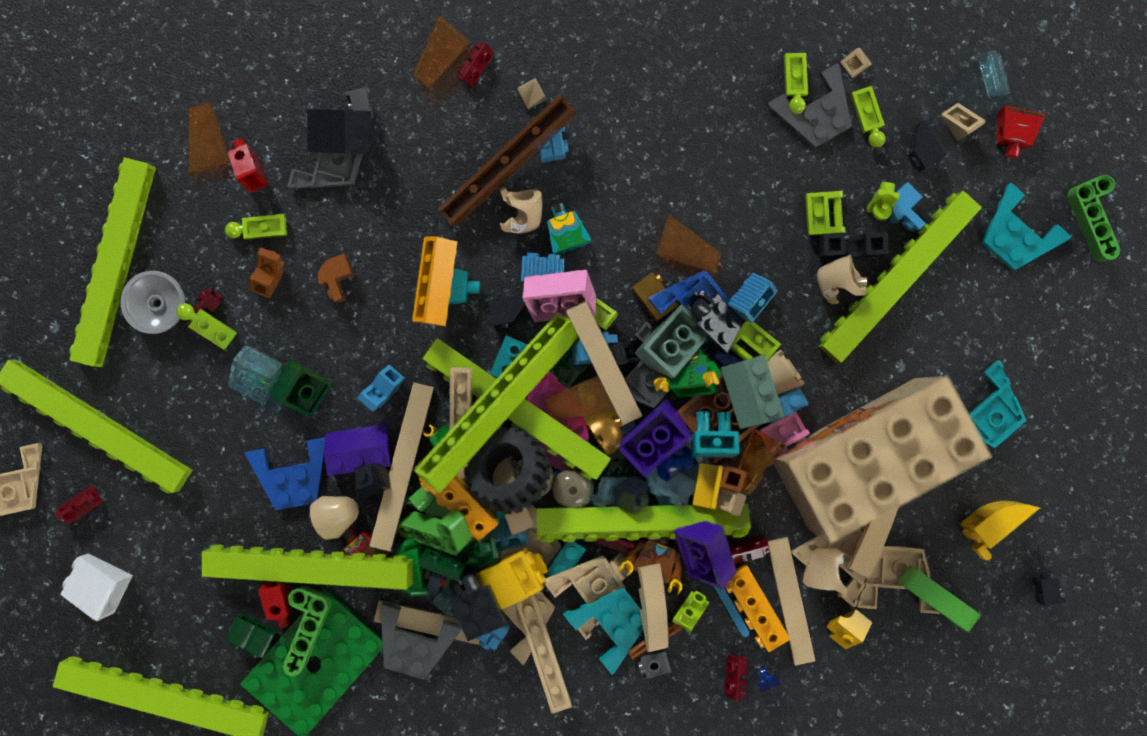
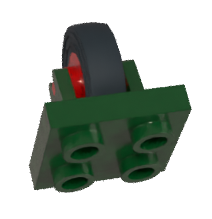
M430 546L426 548L419 558L417 566L427 569L424 579L429 581L426 590L427 594L437 597L443 586L449 587L452 579L458 581L468 565L463 563L462 551L453 555Z

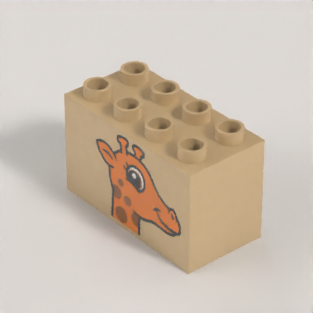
M929 377L914 378L806 437L805 441L797 445L794 443L788 446V450L778 455L776 453L770 456V459L808 529L832 543L986 460L991 455L949 378Z

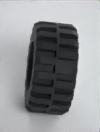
M506 427L499 428L498 432H494L466 463L468 466L464 468V475L467 477L465 482L467 487L470 488L471 494L493 512L511 514L513 510L515 513H520L523 511L522 508L526 507L529 509L532 507V502L536 499L539 501L542 497L541 492L547 490L548 484L546 480L551 478V472L548 470L551 467L545 450L528 432L524 430L519 431L518 428L514 427L509 428L508 431ZM522 456L523 467L519 476L507 485L493 486V473L498 464L508 457Z

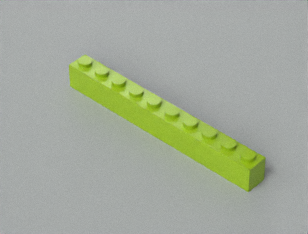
M124 157L123 162L119 165L118 181L113 187V200L108 206L109 215L107 222L102 228L103 237L97 247L96 263L93 264L91 269V282L86 287L87 296L80 310L81 319L75 328L76 337L74 344L70 347V361L93 367H103L156 169L148 163Z
M962 191L958 194L953 193L945 201L947 205L943 209L939 208L932 215L933 221L929 225L926 223L917 232L919 236L915 240L911 239L904 246V253L901 256L899 254L896 255L890 262L892 266L887 271L884 269L876 277L878 281L873 287L869 285L866 288V294L863 295L864 297L859 302L856 300L848 308L850 312L846 317L841 316L834 324L836 328L831 333L828 331L820 339L822 343L818 347L836 363H842L978 213L982 207L967 193Z
M557 312L417 466L414 471L428 486L440 494L575 343L579 336L570 318Z
M438 338L423 357V360L427 362L425 366L435 373L437 370L444 373L442 378L449 383L451 367L472 368V394L477 396L478 399L497 380ZM525 398L508 416V419L513 422L511 424L512 427L518 428L519 431L524 429L530 433V436H533L538 443L541 441L547 445L546 450L554 456H557V454L565 458L563 462L571 468H574L575 465L582 470L580 474L590 481L592 478L597 480L611 460L606 454Z
M8 360L0 372V388L10 394L14 393L19 396L18 400L22 403L31 404L36 407L35 410L38 413L54 418L53 422L57 425L66 426L71 429L73 435L89 440V445L96 449H103L111 459H119L125 463L124 467L131 471H138L146 481H154L160 485L159 488L169 494L179 492L193 471L20 361Z
M744 504L740 516L718 508L711 509L696 505L646 506L636 514H632L619 507L536 509L537 540L545 543L562 539L564 542H573L576 539H584L591 542L606 538L607 541H615L618 538L638 540L641 537H648L650 540H657L661 537L676 539L675 529L703 521L719 524L724 528L725 535H732L734 538L744 537L751 529L748 504Z
M211 545L209 549L202 551V577L407 590L413 585V559H407V556L404 555L386 558L384 554H375L373 557H366L364 553H353L352 556L344 555V552L324 554V551L320 550L304 553V550L301 549L283 552L282 548L264 551L263 547H252L250 550L243 549V546L223 548V545Z
M74 656L59 662L53 687L232 736H263L269 716V711L264 710L261 706L243 705L244 703L239 700L228 701L220 695H206L198 689L188 690L184 689L180 684H165L161 679L143 678L139 673H124L120 668L102 667L101 663L83 662L81 658Z

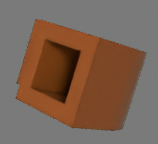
M260 248L257 253L258 266L250 277V291L267 298L271 297L278 286L284 270L285 262L281 261V255L274 251Z
M341 254L328 259L323 263L318 273L319 285H328L329 287L326 288L328 296L337 303L346 301L340 281L355 276L349 257L346 254Z
M726 465L720 486L744 494L749 473Z

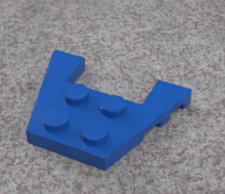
M702 271L647 298L656 311L661 314L675 301L679 305L682 304L685 308L687 302L693 306L688 299L695 292H701L702 290L710 297L718 294L727 304L730 302L707 271ZM706 339L705 342L700 346V348L703 349L705 343H708L709 341Z
M325 437L307 441L310 462L270 470L266 448L245 452L250 465L275 510L312 504L319 498L322 468L325 460Z

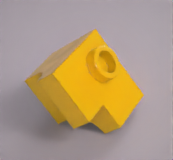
M855 609L845 614L844 617L839 616L829 622L827 628L832 631L829 637L844 649L851 648L864 641L873 622Z

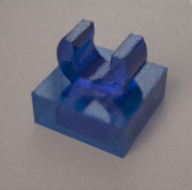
M767 668L758 671L762 681L757 683L760 692L780 684L778 676L770 677Z

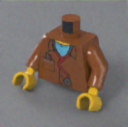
M647 537L646 540H640L634 545L633 549L628 550L624 562L618 568L619 572L623 567L627 568L628 573L626 576H629L633 570L638 572V567L660 563L663 582L670 583L668 592L671 593L673 586L677 587L678 595L682 590L680 556L674 547L668 545L669 537H661L657 540H650Z

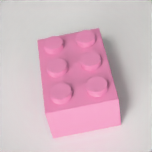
M587 270L524 277L523 299L534 322L550 321L557 312L569 318L566 310L584 301L587 302L592 315L596 316V293Z

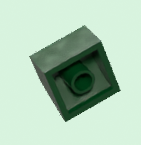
M291 358L269 394L278 403L312 418L333 385V382Z

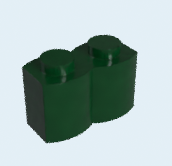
M241 613L236 616L225 639L230 642L229 644L237 649L244 648L250 656L263 658L269 652L278 631Z

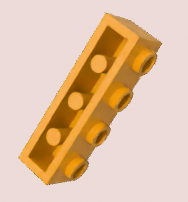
M424 237L413 322L446 326L451 283L454 274V261L457 252L456 241L440 237Z
M458 475L449 482L440 494L428 486L420 477L421 486L427 492L431 491L436 496L435 499L441 507H446L449 511L452 509L457 510L464 516L471 538H476L480 541L498 525L499 518L496 514L471 494L470 488L467 487L466 483Z
M744 563L735 568L737 573L727 583L725 588L729 594L733 592L736 600L733 602L739 612H745L747 618L744 620L749 629H755L758 634L755 639L761 649L765 647L768 652H771L791 639L748 566Z

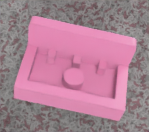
M793 412V414H789V416L782 418V420H778V422L758 430L770 453L776 452L777 455L788 450V445L792 443L797 445L807 439L805 436L810 434L805 429L797 412Z

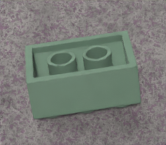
M681 304L666 316L634 354L649 368L674 378L705 342L706 338L695 328L697 319Z
M765 355L721 367L739 429L784 417Z

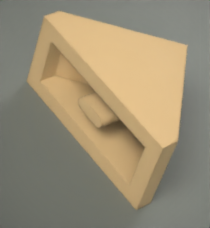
M959 103L941 114V117L957 141L985 124L983 118Z

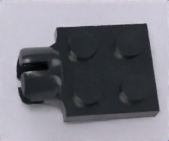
M703 290L695 292L688 299L693 306L689 302L686 303L687 310L697 319L695 328L721 354L727 353L744 320L718 294L710 297Z
M468 572L466 576L461 575L458 581L454 580L452 582L456 599L452 600L450 604L467 641L508 624L491 585L482 586L474 572Z

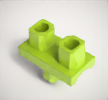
M882 182L880 189L875 192L874 197L867 206V212H873L874 217L879 220L889 218L892 212L891 209L899 199L900 193L894 192V183Z
M691 591L672 622L683 626L691 633L710 602L706 601V596L698 591H695V593Z

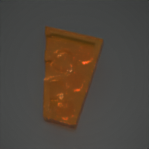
M438 15L437 23L433 32L431 31L428 38L429 41L413 73L414 77L429 90L470 46V41L440 15Z
M206 102L189 108V174L193 175L230 162L212 104Z
M668 215L656 255L715 274L722 253L675 218Z
M595 376L545 399L554 419L589 416L599 413H617L599 376Z
M754 429L751 432L738 466L739 470L749 473L744 493L746 495H751L764 477V470L776 460L774 458L779 450H783L786 444L759 429Z

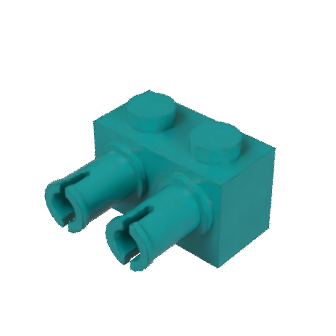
M506 336L490 375L498 378L526 348L527 344Z
M703 412L696 413L697 431L692 434L691 438L692 457L734 458L739 454V432L731 431V413L726 412L725 415L724 412L717 413L718 431H710L709 412H705V414Z

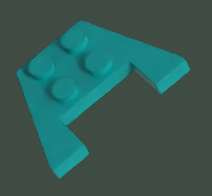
M1009 183L1005 187V193L1002 200L999 201L998 209L990 222L982 244L1013 271L1069 240L1071 236L1057 224L1041 239L1011 212L1025 195L1016 186Z
M1000 360L994 362L983 372L997 390L968 414L983 443L991 448H996L1026 422V418L1017 397L1012 392L1011 383L1004 373L1003 364Z
M624 588L604 595L599 600L590 604L585 603L576 610H569L563 613L575 630L594 617L614 641L615 646L599 658L611 675L615 673L643 631L640 608Z

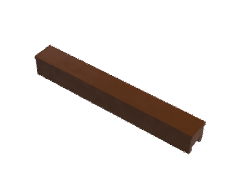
M559 94L437 209L447 218L451 225L457 227L578 114L577 111Z

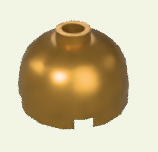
M599 413L591 416L584 422L607 456L618 449L620 442L623 440L621 429L624 428L618 417L613 419L609 414Z

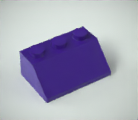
M665 400L623 437L618 449L646 477L692 438V435L681 415Z
M388 423L326 433L324 457L327 476L355 472L356 469L370 463L382 467L391 466L393 453Z
M703 521L675 529L674 534L688 576L723 590L737 573L724 528L719 524Z

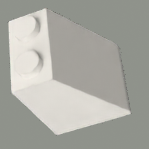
M91 554L77 557L72 564L73 570L70 576L62 584L63 590L60 595L96 621L115 613L133 575Z

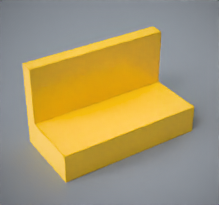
M699 463L692 505L716 509L723 466Z

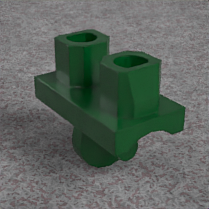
M490 537L484 542H478L471 550L463 551V563L471 565L472 571H478L488 564L497 563L500 560V550L495 547L496 537Z

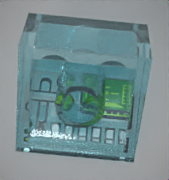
M246 344L232 361L228 387L265 406L271 396L269 392L281 375L283 363Z

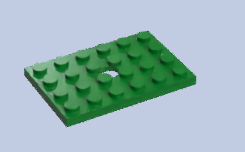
M326 588L321 592L330 597L332 604L310 656H316L321 660L320 670L312 672L305 667L297 676H289L283 669L284 661L305 612H303L269 650L266 656L240 683L242 687L298 736H307L383 649L382 637ZM316 600V607L323 610L324 603ZM308 620L309 628L316 629L315 622ZM299 641V644L303 649L308 648V644L306 641ZM298 656V657L293 661L295 668L298 667V666L296 665V663H297L298 659H299L301 656Z

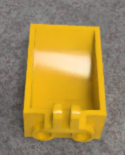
M1014 501L989 503L978 508L960 523L964 529L962 533L967 539L975 542L970 546L971 549L980 558L988 561L992 555L987 548L991 549L1040 508Z
M524 547L475 574L482 586L491 585L501 609H504L543 590L545 587L544 582H546L544 574L548 572V565L543 561L544 557L538 552L533 555L531 551H528L527 547Z

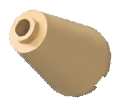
M782 350L776 352L767 362L777 395L805 384L790 360L785 358Z

